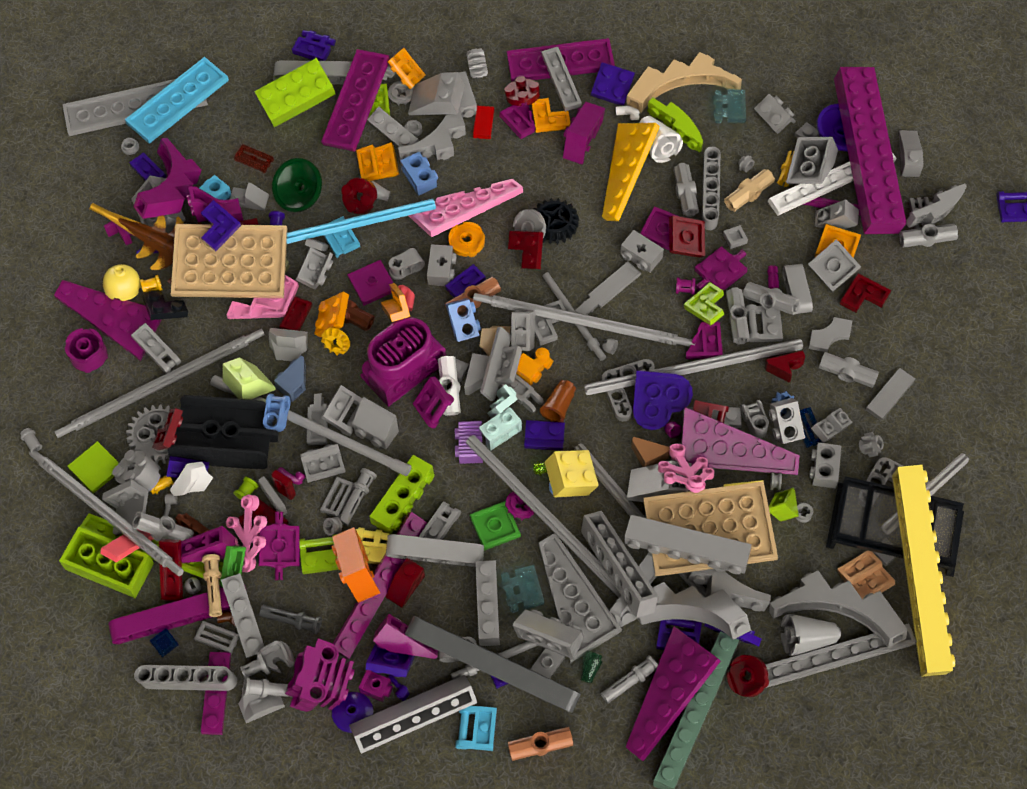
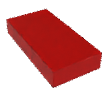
M477 106L473 138L491 139L494 107Z

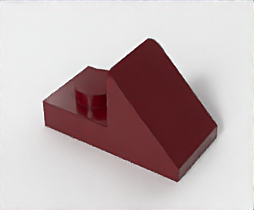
M802 350L767 359L765 370L790 383L792 378L790 368L792 370L800 368L804 364L805 354Z

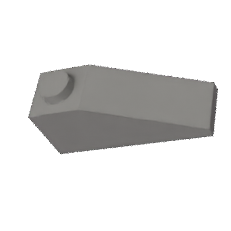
M899 130L901 176L920 177L923 168V150L918 132Z

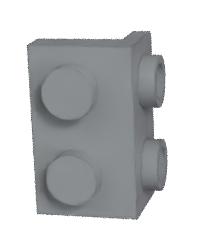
M768 94L754 109L778 134L790 122L793 124L796 122L793 118L795 114L788 107L786 109L782 107L783 101L777 95L773 97Z
M310 247L295 280L312 289H316L319 285L322 286L327 278L324 274L326 270L329 271L333 264V260H331L333 253L330 252L328 255H325Z
M328 444L321 449H311L300 454L308 483L345 473L338 444Z

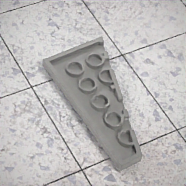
M554 533L539 542V549L558 619L562 621L561 624L566 626L572 624L579 627L584 637L575 659L569 658L570 663L622 632V628L560 538Z

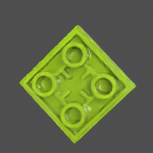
M97 441L67 467L94 494L114 477L112 471L118 466L119 462Z

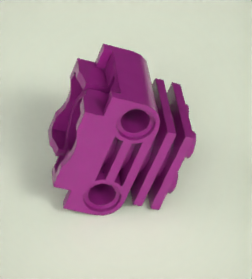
M319 638L316 641L315 647L307 645L304 651L296 657L294 674L285 692L286 695L292 696L290 707L308 712L318 704L321 707H325L329 703V710L340 705L342 701L346 700L349 689L346 687L348 680H352L355 670L352 669L354 662L349 661L345 665V658H341L337 662L339 656L338 648L334 644Z

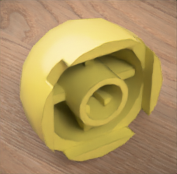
M119 264L112 266L107 270L103 278L104 292L106 296L113 300L114 298H119L120 301L130 300L138 295L141 288L137 271L128 265Z

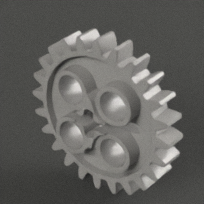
M160 404L159 408L155 409L154 405H152L150 411L145 407L143 414L139 411L137 412L138 418L132 417L133 423H128L130 430H126L127 436H129L127 437V443H130V450L145 452L157 464L159 460H162L163 464L166 463V459L169 458L168 449L157 450L152 448L158 429L164 428L170 406L163 409L162 404ZM153 421H160L158 424H152ZM144 435H148V436H149V437L146 438V439H142V438H141V437L144 436Z

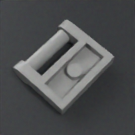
M754 304L746 306L750 327L749 342H777L783 340L780 310L775 308L765 309ZM756 314H761L763 334L757 332Z
M341 385L321 418L339 429L343 434L351 436L353 433L352 423L362 398ZM355 403L357 407L347 424L343 423L342 421L348 410Z

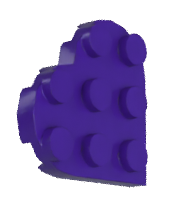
M636 371L633 413L637 424L648 430H657L664 427L670 420L672 413L684 410V407L691 403L693 391L689 381L677 374Z

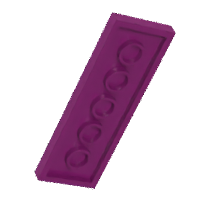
M609 38L507 51L511 82L515 81L519 76H524L526 79L531 80L551 78L542 58V51L554 47H559L570 76L596 73L599 71L602 62L615 66Z
M356 50L321 142L323 145L355 152L388 67L389 55Z

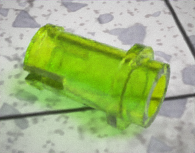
M537 461V463H533L535 475L539 474V476H542V474L547 473L545 462Z

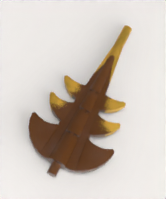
M94 203L91 204L90 210L106 217L144 242L142 249L136 255L137 259L148 257L155 251L159 252L157 261L150 267L151 270L166 269L173 264L175 227L170 233L165 232L166 221L164 215L158 216L157 221L151 227L108 211ZM176 217V224H184L180 217ZM172 277L167 281L169 284L172 282Z

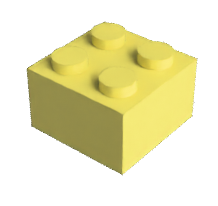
M589 450L555 451L545 461L554 497L587 496L599 486Z

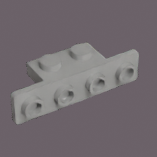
M502 327L497 328L480 390L481 394L490 401L495 400L500 384L514 382L522 353V348L518 345L509 347L511 335Z

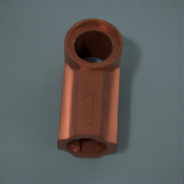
M348 299L344 323H351L365 331L369 330L373 325L375 317L360 309L356 303Z

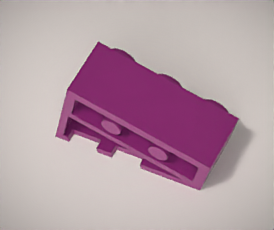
M585 102L582 108L579 107L576 117L572 118L570 127L567 126L564 132V137H566L563 153L564 159L583 165L585 151L589 152L591 146L588 145L592 138L595 139L602 125L605 113L604 107Z

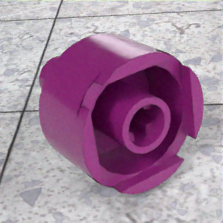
M77 329L70 333L65 341V352L71 364L76 369L85 373L98 369L108 358L104 341L101 335L94 329Z

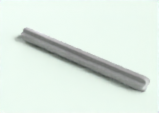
M964 453L958 455L926 485V490L930 491V496L968 463L969 458ZM897 512L881 527L882 531L887 535L899 526Z

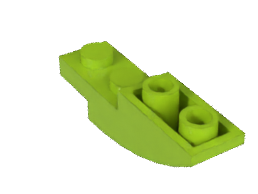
M652 97L648 101L647 112L652 117H657L663 121L666 126L672 127V130L680 134L683 142L690 149L700 153L702 151L703 139L689 116L674 103L670 102L666 106Z

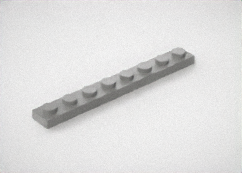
M908 623L905 624L908 629L906 639L889 648L873 633L766 664L769 685L766 688L915 645L917 641Z

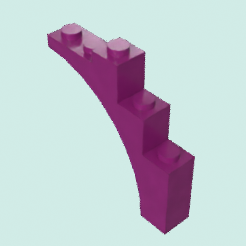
M161 138L157 154L162 159L167 170V179L157 187L139 192L134 203L135 210L143 219L180 213L184 200L187 199V195H190L188 187H193L194 184H197L201 169L193 159L186 160L168 138Z

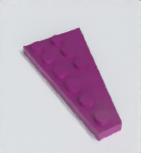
M65 280L61 281L54 294L56 299L78 313L84 320L90 322L95 328L111 340L117 342L123 349L133 354L140 361L145 351L135 342L131 334L145 323L156 332L162 320H150L144 305L128 300L120 301L119 298H114L113 300L103 292Z

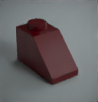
M407 558L396 572L386 598L403 608L424 579V568Z

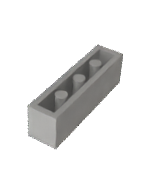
M496 560L475 561L479 646L500 645Z

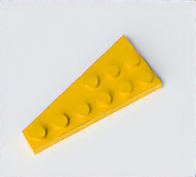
M618 123L602 218L605 220H620L660 126L658 124Z

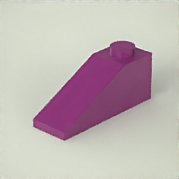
M223 526L181 541L182 563L202 562V557L210 554L219 555L220 559H223L226 546H235V537Z
M390 614L386 616L374 633L373 641L376 645L389 652L436 659L438 656V650L406 636L405 632L408 626Z

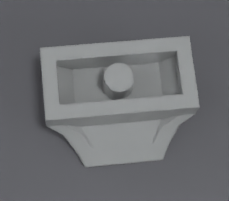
M270 328L269 347L273 350L276 360L293 361L298 359L302 353L307 351L308 332Z
M243 688L242 697L238 703L246 723L285 707L281 696L267 695L265 698H261L260 695L251 694L243 696Z

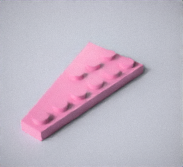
M514 179L493 183L489 188L481 189L477 187L474 188L473 192L465 193L461 191L437 197L435 201L436 209L408 216L427 234L433 237L523 193V187Z

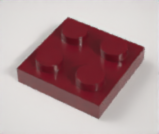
M679 216L669 217V253L699 258L704 257L705 221Z

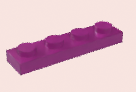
M210 652L208 666H224L230 670V652ZM228 675L222 679V682L227 680ZM205 690L201 734L223 735L227 691Z

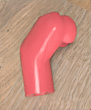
M399 285L398 288L405 295L408 310L412 311L415 294L407 286Z

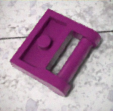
M430 377L413 405L430 428H436L440 417L446 408L453 403L454 398L446 392L436 377ZM441 400V404L432 416V410L434 409L438 401Z

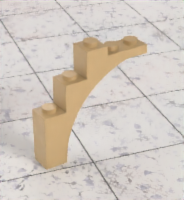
M699 52L690 66L675 59L664 73L648 66L628 93L626 106L634 107L642 113L652 97L657 98L671 89L692 84L722 86L737 94L741 89L742 79L720 67L714 66L715 59Z

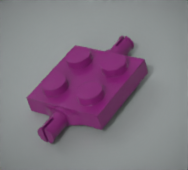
M721 246L695 266V272L702 278V281L695 285L696 289L700 291L709 282L723 291L747 273V268L740 262L746 256V252L741 249L737 254L733 255Z
M275 512V524L265 526L258 533V536H263L266 539L265 547L261 548L258 552V566L275 568V580H283V568L299 566V526L283 524L284 512Z

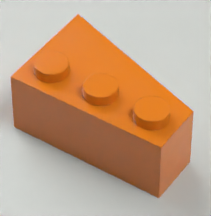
M355 527L332 536L334 545L331 547L335 556L338 557L335 559L338 569L342 571L339 573L340 579L343 584L347 583L357 602H362L380 594V590L373 580L375 577L373 571H370L368 565L369 560Z

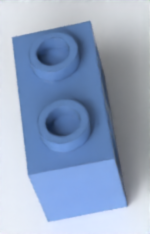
M420 152L400 160L401 170L418 196L437 187V173L435 170L430 169L428 159L423 157Z
M465 298L446 304L453 334L457 342L479 336L478 331L481 330L478 319L475 320L473 314L476 312L473 301L470 302V299ZM461 305L466 307L464 315H458L457 309ZM470 324V332L463 333V325Z

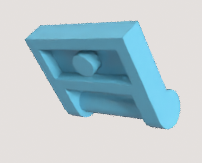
M469 706L460 710L458 740H456L455 748L493 751L497 708ZM475 714L473 739L469 741L467 740L469 715Z

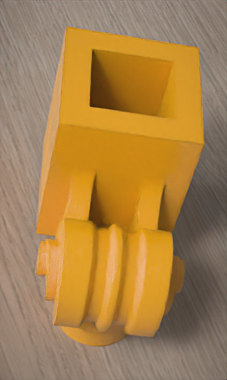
M542 347L536 350L535 359L523 353L520 357L516 374L531 386L533 382L537 383L540 380L541 372L544 369L548 370L554 360L550 358L549 351Z

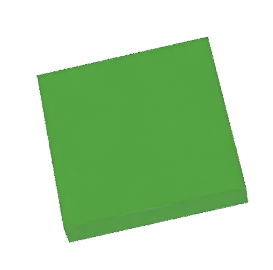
M506 501L469 514L480 543L484 545V551L521 537L513 515L508 513V509L505 507Z

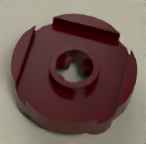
M524 76L517 77L515 81H512L504 88L507 102L514 106H522L521 103L526 102L527 105L532 104L540 97L539 83L526 79Z
M353 178L341 189L343 204L347 211L351 213L366 214L374 207L372 205L377 200L375 185L364 178ZM358 192H359V193H362V196L360 197V199H361L360 201H359V199H357V193H358Z
M741 655L732 661L730 672L727 673V681L733 692L740 696L755 697L769 685L767 667L759 657ZM746 671L751 673L750 680L744 679V677L746 676Z

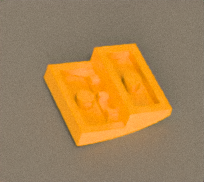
M392 142L376 148L372 144L356 150L361 178L372 181L399 175L395 148Z

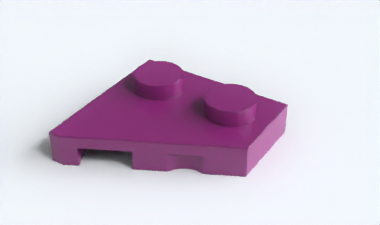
M527 102L521 103L522 106L512 105L501 111L499 115L520 139L535 132L532 112Z
M705 322L700 323L697 333L692 340V343L695 345H690L685 359H706L723 355L720 322H715L711 326Z

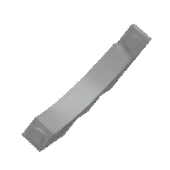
M662 582L653 587L658 595L654 613L636 618L631 609L628 608L622 617L613 614L620 627L636 619L641 625L662 620L684 619L712 625L726 633L733 640L751 631L747 614L723 589L704 598L693 585L674 594L666 583Z

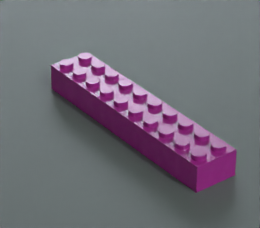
M840 67L834 78L864 234H899L906 224V218L875 68Z

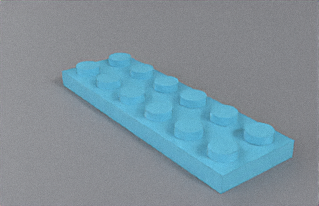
M203 57L127 117L125 122L150 144L228 82V76L207 58Z

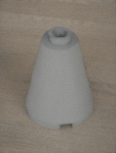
M786 614L781 622V627L785 626L784 633H781L782 646L785 653H790V656L835 644L841 637L840 628L833 622L794 614Z

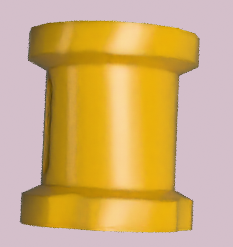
M155 275L154 278L147 280L140 279L143 292L163 290L159 275Z

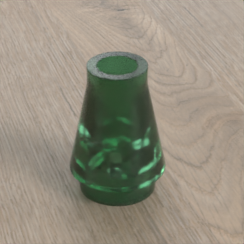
M590 651L586 652V655L583 656L581 681L592 684L603 663L601 655Z

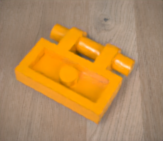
M405 48L401 49L387 61L391 66L390 69L397 73L401 78L402 84H406L409 89L426 76Z

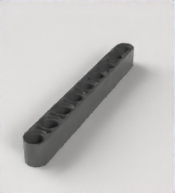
M413 615L405 632V635L571 713H573L581 696V693L417 616Z

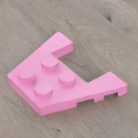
M285 275L284 298H254L251 305L232 301L227 312V318H283L299 287L298 282Z

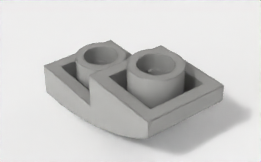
M839 408L822 421L816 423L811 429L825 443L853 422Z

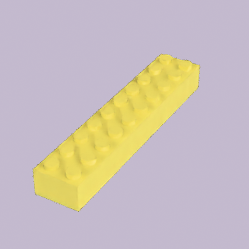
M923 465L897 467L892 475L915 639L917 641L921 677L946 675L953 671L955 657L950 653L949 647L952 646V637L950 633H947L946 625H949V617L947 612L944 613L943 604H946L945 593L941 592L940 586L943 583L942 572L938 571L937 563H940L939 552L935 551L934 543L937 542L935 530L932 531L931 523L934 522L933 511L929 510L928 503L931 502L930 491L926 490L925 482H928L927 471L923 470Z

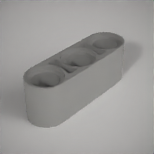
M803 264L783 266L782 273L787 295L799 298L800 307L796 314L812 312L813 304Z

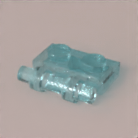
M728 89L727 95H722L720 90L715 91V96L713 97L715 122L722 123V118L728 117V123H745V90ZM722 104H727V108H722Z
M534 565L515 569L516 577L510 578L508 572L501 574L502 589L506 592V603L510 607L511 613L519 611L517 604L523 602L525 609L544 605ZM518 585L520 594L515 595L513 587Z

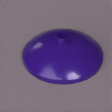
M839 104L829 105L818 116V133L820 137H833L838 150L848 151Z

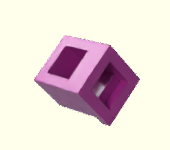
M370 670L366 671L359 685L361 694L381 702L384 701L385 697L388 698L393 689L389 678ZM375 682L380 683V686L373 687V684Z

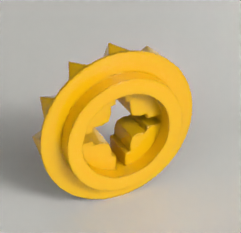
M328 328L321 335V342L324 343V348L330 350V353L334 352L336 355L344 354L350 348L348 336L340 329Z

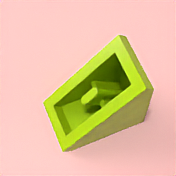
M794 488L775 493L769 505L770 514L780 522L799 516Z

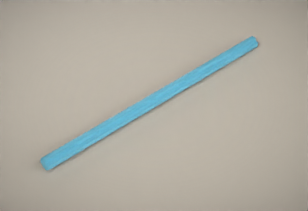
M429 199L287 232V244L436 209L434 199Z

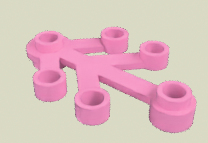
M672 444L669 455L672 460L678 462L680 467L672 465L667 461L659 462L658 471L664 473V482L667 484L675 482L684 484L688 490L694 493L704 490L706 486L705 481L714 478V469L707 468L708 459L699 457L690 467L684 457L685 446L682 444ZM700 469H703L700 475H695Z
M249 494L241 499V506L245 509L244 530L237 517L230 516L226 520V526L234 529L243 543V547H246L242 572L245 573L255 568V556L266 545L265 537L257 535L267 525V519L265 516H256L254 518V526L251 529L252 511L258 508L259 498L256 495ZM235 537V546H239L238 539Z

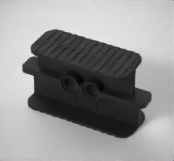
M184 395L181 397L180 410L183 411L181 415L183 421L181 426L176 429L175 435H177L174 445L168 448L169 458L173 456L209 462V466L262 470L268 467L270 442H278L279 435L278 431L268 430L263 425L266 407L264 401ZM209 430H216L214 433H208ZM230 431H235V432H236V433L233 434V435H228V434H227V433L230 432Z

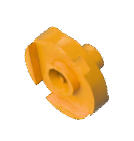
M463 222L459 226L452 227L448 235L449 246H453V252L459 256L474 257L485 245V235L482 228L473 222ZM467 236L470 237L469 242H464L462 239L467 238Z

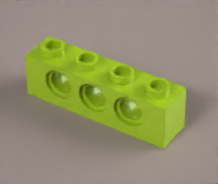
M412 455L407 464L411 465V471L408 476L398 475L369 516L371 524L386 533L392 534L394 530L397 531L400 528L402 518L408 512H411L414 501L421 498L424 492L423 488L426 484H430L434 478L433 466L415 455ZM413 478L419 479V481L415 483L410 482V480ZM401 494H408L406 498L399 497ZM391 509H396V510H398V511H397L396 513H394V514L388 513L389 510H391Z

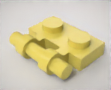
M359 527L356 531L362 540L369 560L368 563L378 565L386 553L387 544L381 543V540L387 541V536L390 533L378 529L376 531H369ZM364 538L374 539V542H367L363 540Z

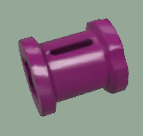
M677 277L676 294L686 292L694 295L696 279L684 280Z

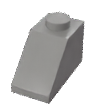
M472 353L464 386L465 395H470L481 388L490 356Z

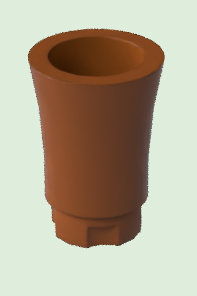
M568 380L559 381L547 401L540 408V413L545 419L552 422H564L566 412L576 391L574 384Z

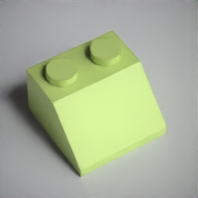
M240 357L223 363V382L238 399L251 400L276 390V387L254 364Z

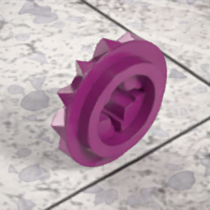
M514 491L507 496L505 507H507L508 513H511L514 518L518 517L522 521L525 518L529 519L534 514ZM517 504H525L523 508H516Z

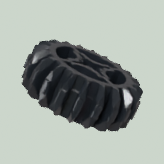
M551 198L549 202L544 199L543 204L538 203L537 208H533L541 213L547 225L543 243L546 240H549L550 245L552 241H556L558 245L559 240L565 243L566 238L571 240L572 234L575 235L577 232L579 216L572 203L567 205L566 200L560 202L559 198L557 201H553ZM562 214L567 217L569 222L562 217Z

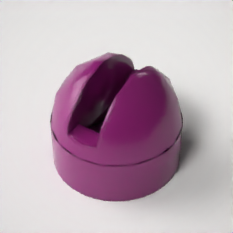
M670 421L665 425V432L670 438H676L680 435L682 427L677 422Z

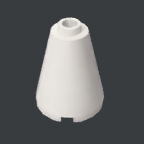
M646 116L640 120L639 123H656L660 126L649 151L652 159L663 163L671 160L668 157L673 154L676 156L679 153L683 144L679 133L652 116Z

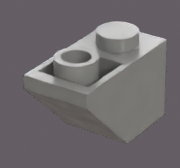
M846 199L816 210L815 226L825 228V225L828 224L844 230L858 225L859 209Z

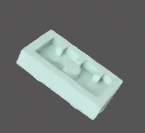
M505 384L497 390L496 395L499 399L490 406L492 410L487 413L491 419L518 400L516 392L512 387H508Z
M507 408L479 427V430L485 436L488 449L490 451L522 431V421L512 408Z

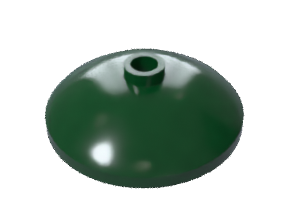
M293 158L284 162L277 169L272 182V192L276 202L280 207L290 212H302L312 207L319 198L322 189V177L318 168L312 162L303 158Z

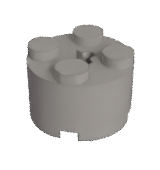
M129 450L125 453L118 466L113 469L112 474L120 485L132 479L151 491L160 479L159 470L161 468L145 452Z

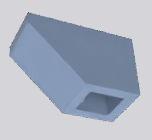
M303 356L294 359L284 372H280L274 380L276 389L283 395L289 396L291 402L306 390V364Z

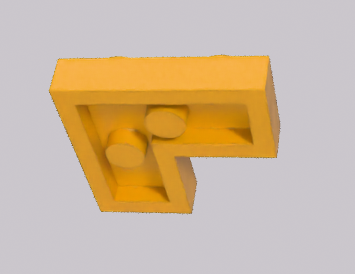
M549 98L538 99L531 104L536 133L565 130L567 126L570 127L569 111L551 112Z

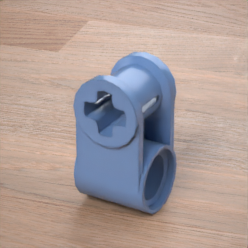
M268 394L263 418V425L267 429L278 432L285 429L291 404L289 396L279 397L274 394ZM277 418V423L273 426L272 422Z

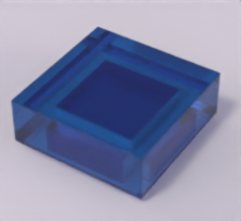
M167 628L149 640L161 657H164L179 646Z

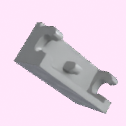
M517 310L512 312L511 347L518 345L522 348V351H530L534 348L535 310L527 312Z

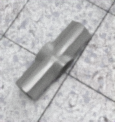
M679 163L673 169L676 180L677 198L680 199L683 215L691 217L699 212L696 199L695 181H692L689 165Z
M954 223L939 226L926 224L923 228L900 231L899 241L903 248L918 245L930 247L934 243L957 240L958 229Z
M748 282L743 290V295L746 299L760 303L765 309L775 308L794 315L800 307L799 298L784 294L778 288L770 289Z
M735 287L726 290V299L733 343L740 345L749 342L750 336L742 289Z
M827 352L824 353L819 365L820 369L838 375V378L845 382L851 383L855 381L871 388L874 387L879 374L876 370L860 365L859 361L854 358L846 357L843 359Z
M138 511L132 521L133 528L150 533L156 541L161 539L184 541L193 537V530L177 525L169 516L157 518Z

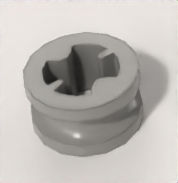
M771 472L770 490L774 488L781 490L782 473L775 475Z
M801 503L797 506L799 516L795 518L799 522L806 523L812 518L813 508L807 503ZM802 509L807 510L806 513L809 512V514H806V516L804 517L801 516L802 513L799 512H801Z
M338 517L326 518L323 523L324 532L327 535L341 533V520Z

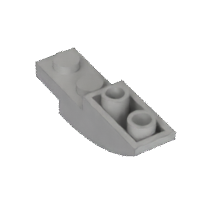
M966 184L954 185L944 192L939 191L933 196L932 202L921 209H913L906 220L907 226L910 228L922 222L926 225L936 224L941 221L960 200L967 187Z

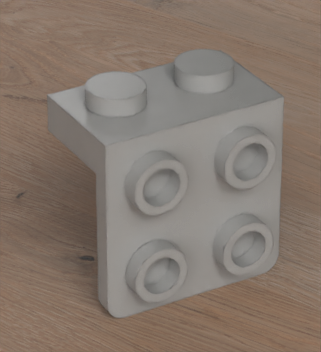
M131 479L104 492L102 500L116 508V513L132 525L134 515L138 511L146 513L149 490ZM113 527V534L116 536L122 534L117 528Z

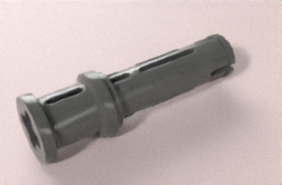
M265 604L261 606L259 612L260 617L291 624L297 630L305 629L312 631L313 634H318L322 624V617L308 616L305 612L297 614Z

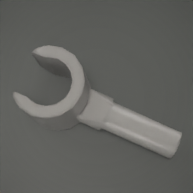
M172 493L165 495L166 505L163 516H168L171 505L177 504L178 497L173 496Z

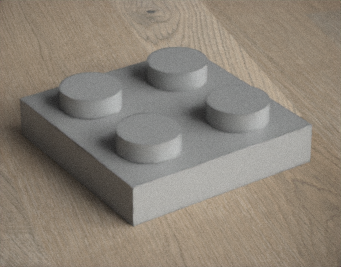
M837 239L808 263L811 269L832 292L861 268Z

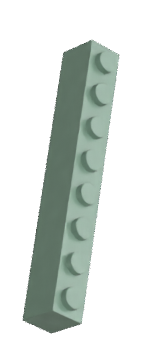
M720 631L711 654L721 662L688 703L655 776L654 787L659 789H675L737 649L739 639L733 640L727 634Z

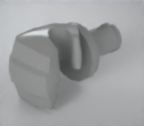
M274 641L257 652V660L241 666L240 669L244 678L260 671L265 672L266 675L271 673L270 670L281 673L280 669L275 665L276 662L282 661L288 667H293L295 659L290 647L286 643Z

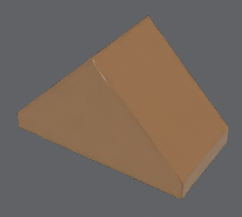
M636 437L632 439L631 448L642 467L655 465L669 459L670 447Z

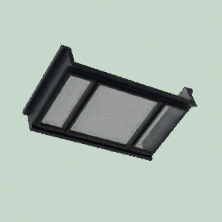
M845 476L843 483H838L826 548L834 549L836 543L904 559L899 526L889 535L885 534L881 529L882 525L897 512L894 487ZM931 496V502L928 503L929 510L933 511L934 522L931 523L932 531L935 530L937 542L934 543L935 551H938L940 556V563H937V566L946 568V576L954 577L964 511H962L964 503Z

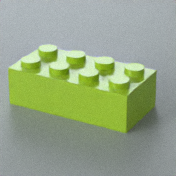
M317 58L254 91L274 127L336 94Z
M78 527L59 560L63 568L136 598L154 565L150 555L136 550L120 561L114 562L100 554L101 548L113 540Z

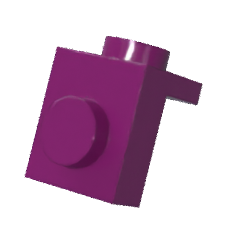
M110 221L104 225L108 237L119 233L126 246L133 243L130 237L132 234L114 222Z

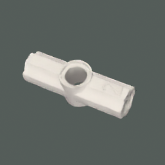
M443 356L438 359L439 382L446 392L454 398L453 403L446 408L443 415H458L461 413L459 399L461 386L457 379L456 360L454 356ZM452 382L451 388L447 390L448 383Z

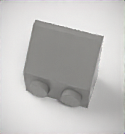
M365 397L362 398L352 423L354 433L362 439L364 437L369 439L377 448L387 449L399 432L396 415Z

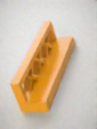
M395 283L389 284L393 299L381 302L382 309L391 322L410 317L405 295Z

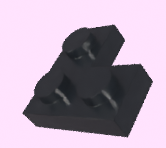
M161 291L143 292L142 298L150 320L188 317V310L184 300L165 302Z

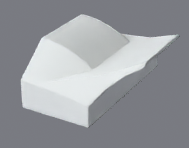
M202 461L189 463L185 466L170 491L173 496L205 491L213 477L206 471Z

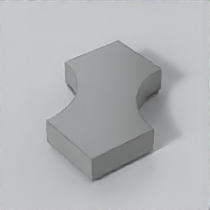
M834 317L828 327L812 330L809 349L828 352L829 347L834 342L844 339L849 340L852 320Z

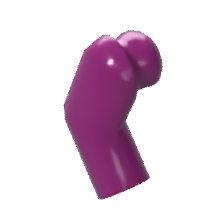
M283 467L277 470L290 478L293 484L296 485L302 484L306 478L305 474L297 471L294 476Z

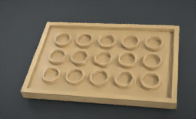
M175 224L171 282L172 297L284 298L287 226L241 225L215 252L201 239L213 225Z
M764 481L704 489L698 493L689 491L643 498L647 519L752 544L748 564L778 560ZM652 553L655 577L713 569L707 564H693L687 559H673L668 557L667 554Z

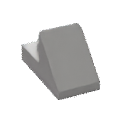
M248 182L247 189L233 187L230 200L238 198L240 206L243 208L265 211L269 194Z

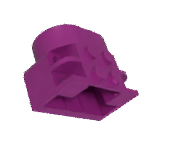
M413 317L400 319L371 340L367 349L368 360L362 365V374L359 376L389 407L439 369L438 359L446 356V349L435 339L427 324L422 320Z

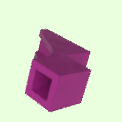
M188 187L190 195H187V201L192 216H196L198 222L207 221L201 215V212L213 200L235 219L243 221L238 198L220 200L198 187Z

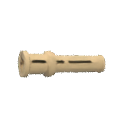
M216 554L202 557V563H204L205 568L203 578L207 581L209 615L211 617L222 615L219 579L222 574L219 571L218 563L220 556Z

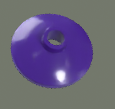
M349 692L346 700L332 709V718L335 725L348 733H352L350 724L373 715L371 701L364 694L358 692ZM354 707L356 710L354 713H349V708Z

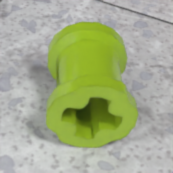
M244 477L242 485L233 492L240 500L248 494L251 495L259 487L249 477Z

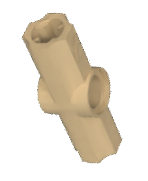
M763 169L753 178L743 180L737 190L724 199L726 207L730 211L735 212L748 201L753 202L754 199L756 200L764 189L774 183L775 178L772 172Z

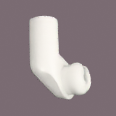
M615 107L616 115L630 114L631 120H639L640 111L634 107Z

